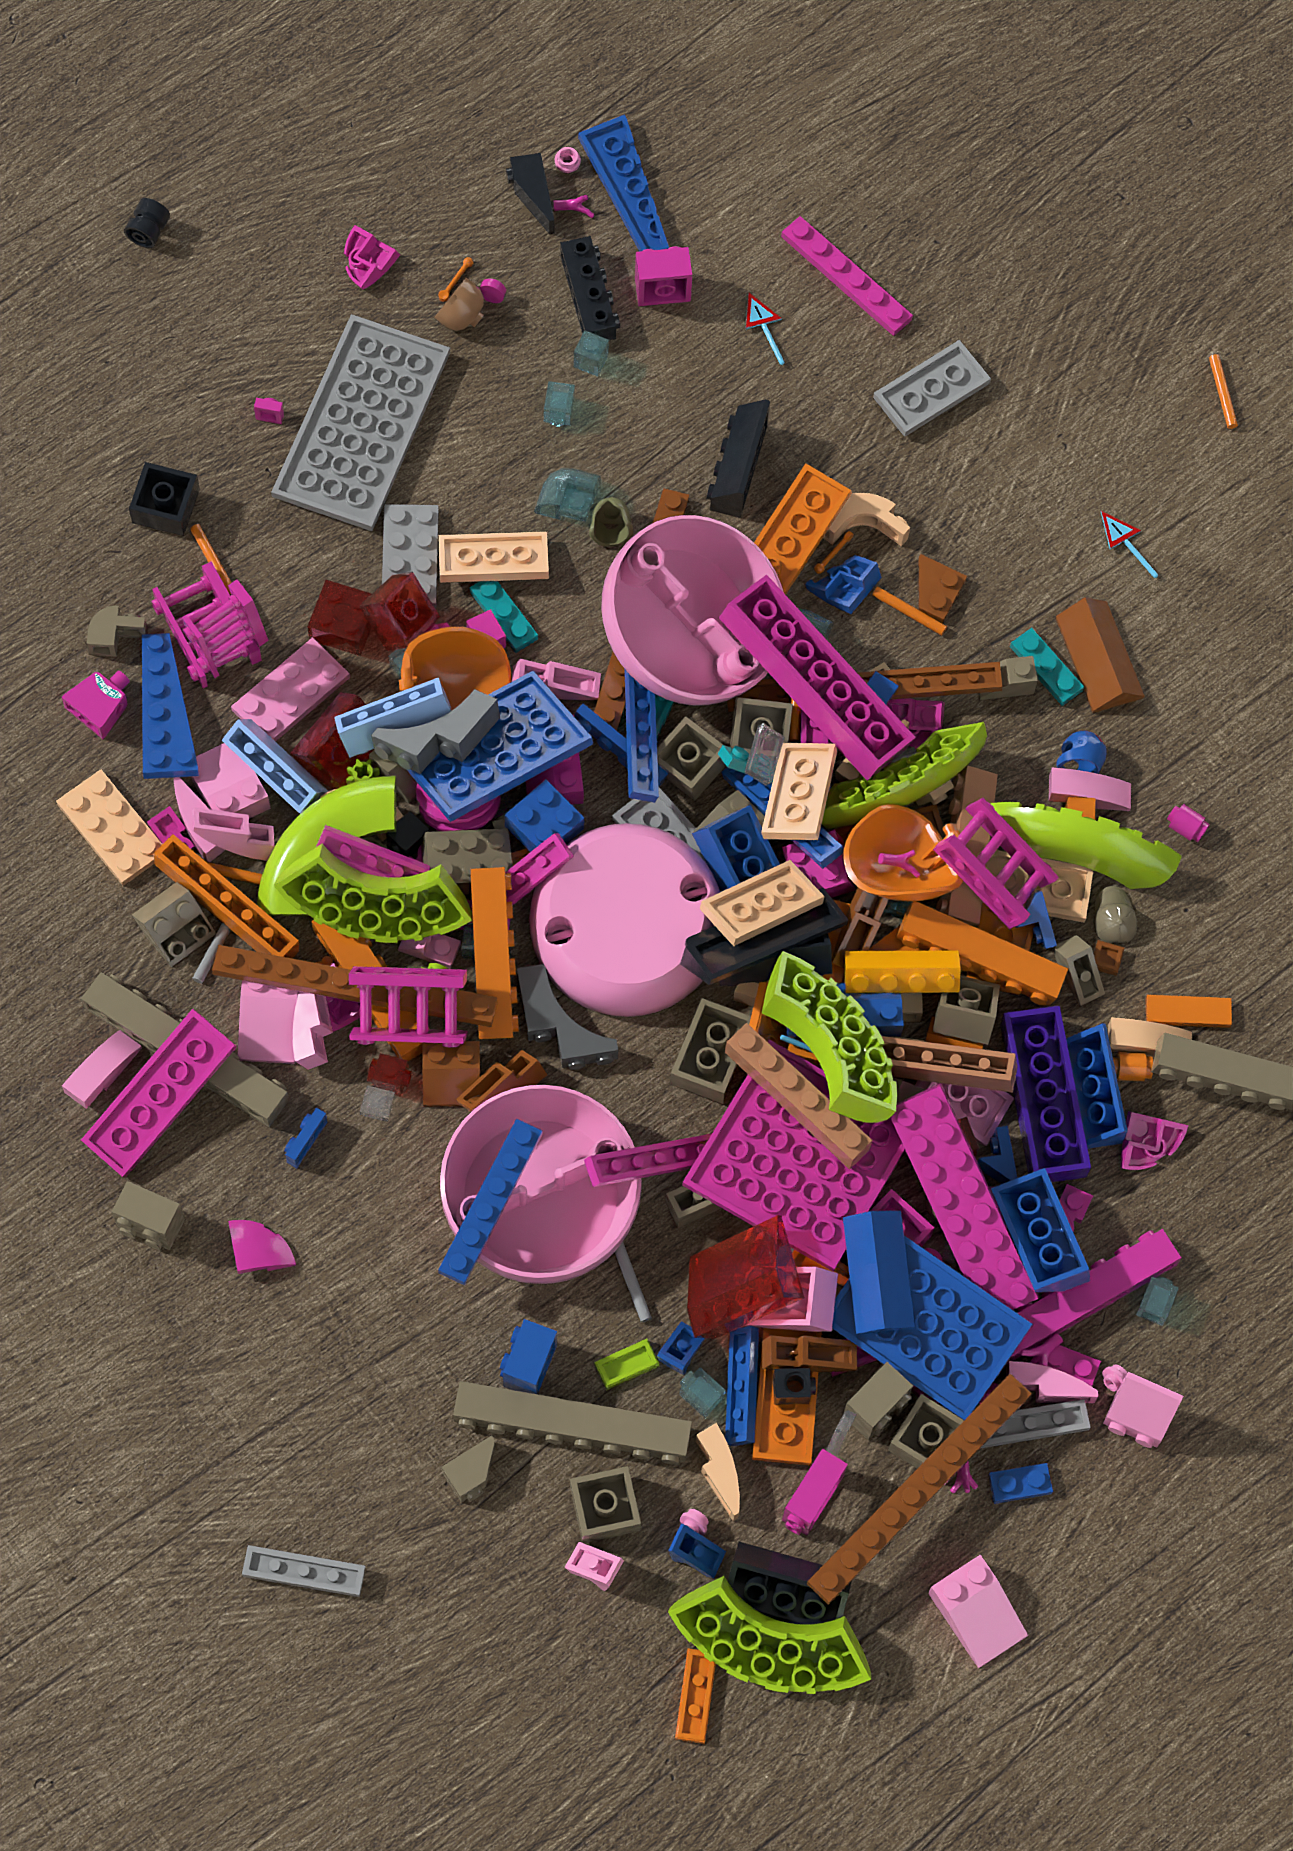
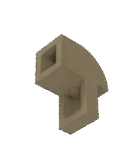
M109 606L97 612L91 619L88 627L86 644L89 655L117 657L119 637L142 639V635L147 634L145 617H140L136 614L121 616L119 606Z

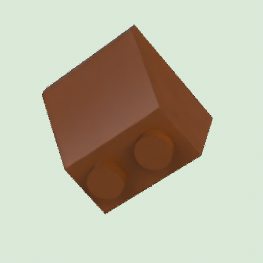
M464 1041L463 1044L457 1047H445L443 1043L422 1042L423 1107L461 1106L456 1099L480 1077V1041Z

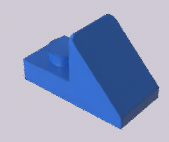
M1040 890L1033 891L1024 906L1031 915L1024 923L1015 927L1018 928L1036 923L1037 927H1033L1036 943H1041L1042 947L1046 949L1057 946L1043 893Z
M1008 1126L996 1127L993 1137L990 1138V1147L992 1154L997 1155L979 1158L978 1165L984 1173L999 1183L1004 1184L1017 1179Z
M681 1321L657 1355L658 1361L684 1375L692 1358L703 1344L707 1335Z
M680 1524L668 1550L674 1562L686 1563L710 1578L715 1577L726 1553L725 1550L685 1524Z

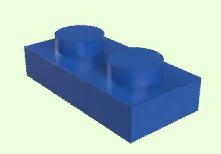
M316 1108L312 1115L308 1113L300 1125L302 1130L297 1138L292 1137L287 1143L284 1150L287 1163L296 1169L327 1124L325 1112Z
M1047 1463L991 1472L988 1475L994 1504L1053 1493Z

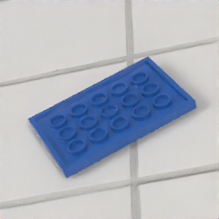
M534 671L488 694L498 701L500 719L463 762L453 757H446L439 752L421 774L413 770H407L450 822L593 745L590 734Z
M904 1236L915 1328L856 1334L850 1278L835 1298L832 1328L881 1363L885 1364L888 1362L911 1384L965 1420L975 1410L1033 1324Z

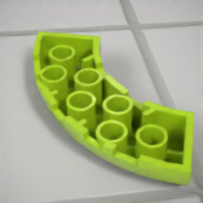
M984 722L936 730L916 749L918 753L908 758L903 757L883 768L884 771L877 773L872 779L867 781L862 776L849 781L835 783L828 792L822 825L827 829L854 825L879 806L888 804L907 806L938 789L961 772L984 747L987 738Z
M396 776L374 777L342 786L326 794L297 816L284 831L267 860L260 881L257 905L269 916H309L301 909L297 910L274 887L276 879L292 863L316 848L325 825L361 839L376 834L396 832Z
M1020 802L990 803L995 808V811L1040 858L1086 867L1120 882L1129 889L1152 888L1163 884L1174 874L1181 860L1179 853L1157 840L1153 844L1142 838V832L1124 827L1119 828L1120 823L1100 816L1098 821L1089 817H1082V811L1063 807L1059 811L1053 807L1045 806V804H1036L1035 808H1023Z
M322 843L287 867L274 883V887L297 910L301 909L314 918L316 923L320 925L323 923L336 929L338 933L357 939L363 937L376 939L375 942L398 943V940L411 939L420 941L424 937L436 934L443 935L458 929L473 919L471 908L464 894L442 864L413 876L380 877L348 866L334 856Z
M783 951L771 973L762 1014L773 1018L789 1028L814 1053L828 1083L830 1111L866 1123H878L889 1119L896 1112L897 1085L896 1081H893L891 1072L893 1063L891 1058H887L883 1049L885 1043L875 1025L871 1026L863 1016L865 1011L851 995L847 997L836 986L837 982L832 978L826 980L813 971L814 966Z
M724 1576L688 1593L675 1602L668 1610L669 1615L689 1643L692 1642L704 1654L707 1660L715 1662L727 1670L728 1674L747 1683L750 1681L765 1686V1689L788 1693L792 1691L816 1694L819 1691H838L854 1687L871 1680V1671L866 1656L845 1616L833 1621L811 1625L779 1621L758 1612L736 1594Z

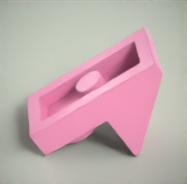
M436 934L424 937L420 941H415L414 939L402 940L398 951L431 963L444 965L451 969L461 941L446 935Z
M579 1542L565 1568L570 1573L588 1579L601 1590L606 1591L624 1560Z

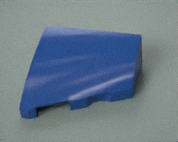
M855 555L845 560L842 565L827 570V577L816 583L811 579L805 585L807 590L826 603L852 614L882 577L877 562Z

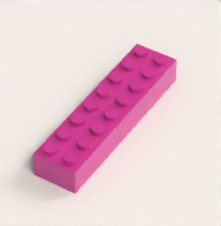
M767 574L728 603L719 619L833 744H836L839 751L867 781L902 754L916 738Z
M940 1083L898 1102L896 1112L890 1118L963 1276L1012 1310L1038 1299V1293L1032 1287L1001 1212L942 1084Z

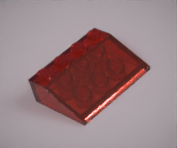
M781 1215L774 1216L690 1256L687 1312L694 1338L716 1339L805 1298Z

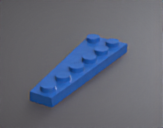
M625 114L579 132L578 139L639 252L645 249H668L669 246L660 218L657 215L656 206L651 197L646 176H644L639 155H637L634 139Z
M169 633L142 635L144 779L199 776Z

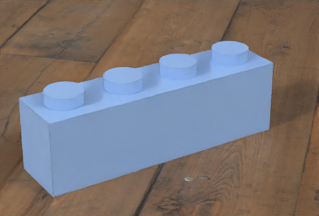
M439 678L338 715L335 717L338 734L351 758L374 749L371 735L377 728L402 729L415 727L434 721L452 710Z
M238 719L222 739L235 754L300 814L311 804L319 800L321 795L329 792L252 719Z

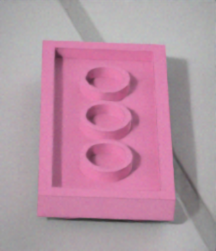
M312 637L234 703L231 709L240 719H252L276 742L350 678V673Z

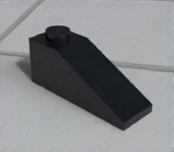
M541 153L510 157V168H506L508 184L513 183L516 196L549 234H554V216Z

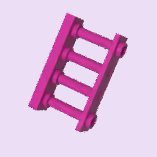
M212 562L202 565L203 577L200 578L201 581L164 598L158 587L153 588L154 600L151 601L156 614L164 616L190 666L187 669L194 682L198 680L202 688L208 687L205 673L196 662V657L193 653L196 649L190 641L187 642L181 629L186 627L182 617L175 620L169 607L205 590L206 592L211 591L215 597L212 599V603L187 614L194 624L229 601L228 597H230V594ZM254 639L251 642L247 640L217 661L215 666L218 668L241 656L243 658L248 657L251 664L254 665L262 661L260 649Z
M237 579L228 585L231 596L228 597L229 601L194 625L187 615L182 617L186 626L183 632L194 645L199 656L196 662L204 673L210 671L214 678L219 676L215 663L247 640L251 642L254 639L260 647L269 641L253 599Z
M981 798L966 807L967 812L973 818L958 837L952 835L940 841L933 850L997 917L1011 929L1024 923L1031 915L1023 907V904L1036 887L1042 888L1049 885L1059 877L1050 865L1044 862L995 811V808L984 798ZM982 826L992 838L980 854L975 857L967 849L966 844ZM1001 846L1011 858L999 874L994 877L985 867V864ZM1020 866L1030 878L1017 895L1013 897L1004 887V884L1017 867Z
M353 966L349 972V985H357V988L360 989V1027L353 1028L349 1035L350 1040H358V1043L363 1045L373 1044L375 1041L443 1043L445 1047H457L463 1044L467 1038V1031L457 1030V991L459 988H463L467 982V970ZM374 985L385 986L388 989L389 1028H372L371 988H374ZM403 986H413L414 990H417V1029H400V989ZM431 987H442V990L445 991V1030L428 1029V990Z

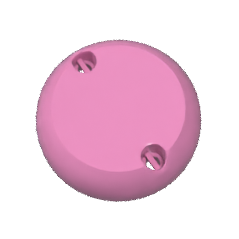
M681 515L654 522L639 531L623 546L610 565L604 581L601 606L606 635L614 654L625 670L639 684L667 700L696 706L717 704L740 696L754 687L768 672L719 617L729 602L766 574L783 592L775 569L754 542L737 529L721 521L702 516Z
M611 824L585 832L568 842L566 845L574 857L535 887L530 905V935L539 963L545 965L548 978L562 993L574 1002L595 1012L612 1016H643L664 1010L686 998L703 980L680 964L686 947L685 941L688 937L715 926L700 910L701 901L720 893L713 873L705 861L693 848L678 837L661 829L642 824ZM702 895V898L699 901L688 900ZM568 938L567 943L559 945L553 943Z
M529 1085L499 1093L475 1108L461 1122L446 1148L441 1168L440 1192L448 1224L456 1236L515 1120H521L542 1130V1136L477 1262L498 1275L525 1283L548 1284L567 1281L581 1276L598 1267L619 1248L636 1218L642 1189L641 1178L593 1187L584 1159L591 1155L635 1148L624 1126L607 1108L578 1091L559 1086Z

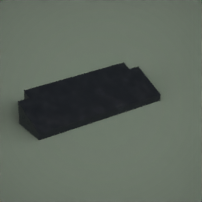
M822 887L818 890L825 896L823 904L738 945L733 946L716 926L688 937L685 941L686 947L680 964L708 985H711L775 957L783 951L786 952L847 925L849 919Z

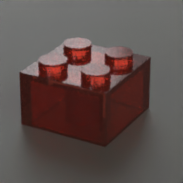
M413 571L392 575L359 606L386 651L407 648L414 639L427 630L440 617Z
M325 580L307 626L309 640L313 637L320 644L361 656L379 610L378 596Z

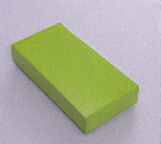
M648 1339L594 1362L606 1391L649 1372L660 1365Z

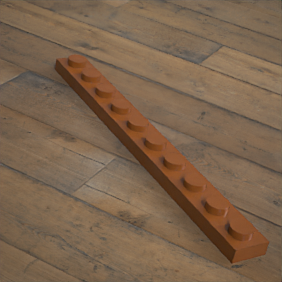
M663 488L653 523L665 518L685 515L689 495ZM612 652L594 713L618 732L626 706L625 670L614 652Z
M1000 662L877 671L899 686L890 700L1002 691ZM875 671L858 672L857 674L868 683ZM775 679L760 680L750 690L737 696V698L790 703L791 697ZM735 698L727 700L728 712H734Z
M218 945L212 967L213 975L360 1003V989L357 988V985H349L350 969ZM374 985V988H371V1005L388 1008V989L385 986ZM403 986L400 989V1010L417 1013V990H414L413 986ZM431 987L428 990V1016L445 1019V991L442 990V987ZM458 990L457 1021L492 1027L497 997Z
M1009 1374L807 1581V1585L829 1605L1031 1397L1032 1393L1013 1375Z

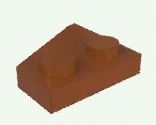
M920 554L918 559V610L943 624L963 588L967 576Z

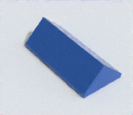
M1102 1023L1066 1038L1087 1149L1122 1144L1128 1132L1106 1024Z
M869 1211L843 1217L856 1334L915 1328L901 1211Z

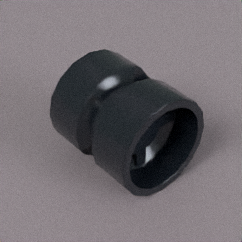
M142 198L134 210L135 218L129 219L124 228V234L136 245L144 248H153L161 235L160 230L165 228L170 219V212L158 201Z

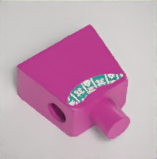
M119 670L109 680L99 672H94L62 696L64 707L100 738L104 739L128 705L126 695L122 690L130 683V680Z

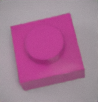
M256 398L254 404L256 420L282 424L284 418L283 403L273 398Z

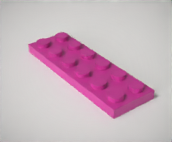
M192 1009L84 1135L81 1141L118 1174L126 1178L237 1046L200 1013Z

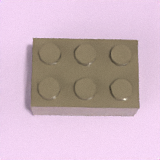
M508 828L425 832L421 843L423 863L429 865L430 870L442 864L464 895H472L470 869L505 867V872L513 867Z
M702 998L672 1069L670 1084L723 1104L739 1066L725 1053L726 1042L746 1023H750L751 1016Z

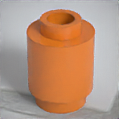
M1117 1052L1116 1057H1113L1117 1080L1145 1081V1079L1152 1078V1056H1146L1145 1053Z

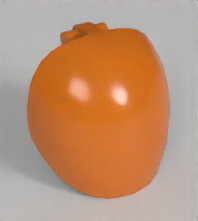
M467 627L440 628L419 635L407 647L402 660L399 690L404 691L439 678L450 702L451 710H454L474 689L488 695L511 683L510 663L503 646L488 634Z
M893 804L879 806L856 824L846 840L843 861L847 874L858 888L870 894L897 901H922L950 893L959 888L963 883V880L933 850L944 839H942L936 828L925 816L910 808ZM951 823L946 824L942 828L946 835L944 839L952 835L956 837L960 835V831L955 830ZM914 850L916 854L909 858L908 863L920 873V876L916 878L909 871L897 866L879 864L878 857L880 853L901 855Z

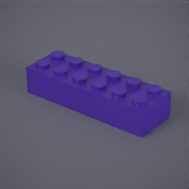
M1060 1006L1004 1013L1000 1026L1005 1052L1014 1053L1018 1065L1013 1095L1028 1174L1045 1168L1051 1182L1087 1178L1091 1164Z

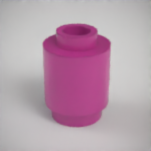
M1185 804L1180 808L1175 806L1167 818L1171 822L1168 827L1189 841L1193 839L1199 842L1210 825L1205 821V817Z

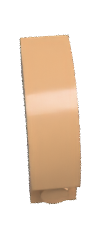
M852 493L823 538L833 545L848 529L865 525L878 529L902 546L908 540L910 527L902 517L894 516L896 504L892 501L870 493Z

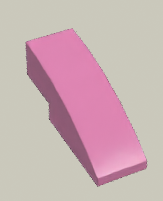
M520 659L513 666L512 681L534 671L558 699L597 700L599 697L601 673L552 661L545 665Z
M1052 767L1049 775L1050 802L1066 803L1068 796L1096 798L1095 809L1130 811L1131 783L1097 773Z
M180 777L173 778L175 795L187 834L204 860L211 862L224 852L225 849L208 842L193 832L192 819L193 807L209 808Z
M193 807V832L200 837L232 853L258 860H268L274 849L273 826L249 823V815Z
M299 991L293 1020L295 1062L309 1070L328 1062L323 1037L333 1033L326 996Z
M121 1030L117 1031L101 1044L62 1085L64 1093L87 1109L103 1089L107 1090L142 1049V1046Z
M1009 1361L1006 1367V1377L1011 1374L1029 1391H1036V1403H1064L1082 1399L1085 1400V1403H1095L1098 1397V1391L1084 1381L1048 1366Z

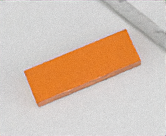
M1147 995L1146 1021L1173 1026L1230 1028L1232 1025L1231 998Z
M687 1649L675 1740L705 1744L716 1663L707 1660L704 1654L697 1649Z

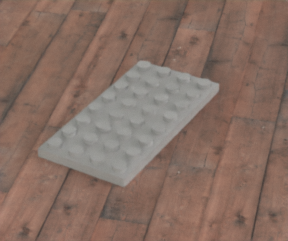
M351 314L272 489V497L373 531L450 355V347Z

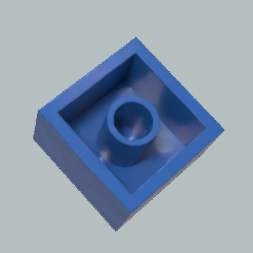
M545 779L505 814V827L531 852L554 833H559L567 844L584 829V817Z
M524 1319L521 1327L516 1326L510 1340L512 1351L510 1354H504L500 1365V1376L503 1377V1386L505 1388L538 1395L557 1347V1331Z

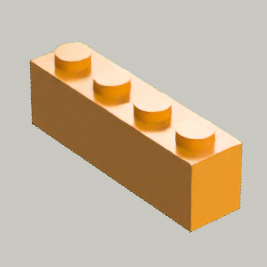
M845 951V992H960L959 951Z

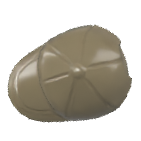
M1116 886L1102 889L1095 901V930L1098 937L1104 942L1110 944L1128 943L1137 933L1135 911L1125 891Z

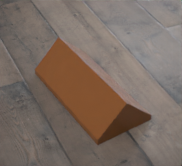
M1084 597L1056 616L1057 624L1080 682L1084 686L1083 690L1092 713L1144 698V693L1107 601Z

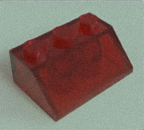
M344 692L339 693L290 752L307 772L333 790L347 785L346 779L350 777L347 773V767L353 768L356 764V759H359L360 762H367L369 754L374 750L372 749L364 754L349 757L338 734L335 717L366 704L358 695Z

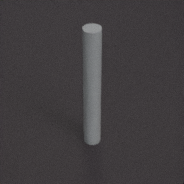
M224 923L221 924L192 978L200 984L203 983L214 963L218 945L224 944L231 931Z
M622 1242L615 1251V1255L641 1323L647 1322L652 1317Z

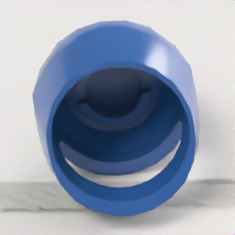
M1075 732L1064 741L1061 748L1063 754L1057 759L1056 767L1066 769L1063 764L1074 760L1079 764L1077 770L1099 774L1106 760V746L1101 738L1093 732Z

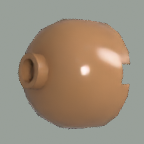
M465 278L434 318L444 327L454 331L464 330L469 325L475 327L484 316L480 312L484 305V296L480 288L473 281Z

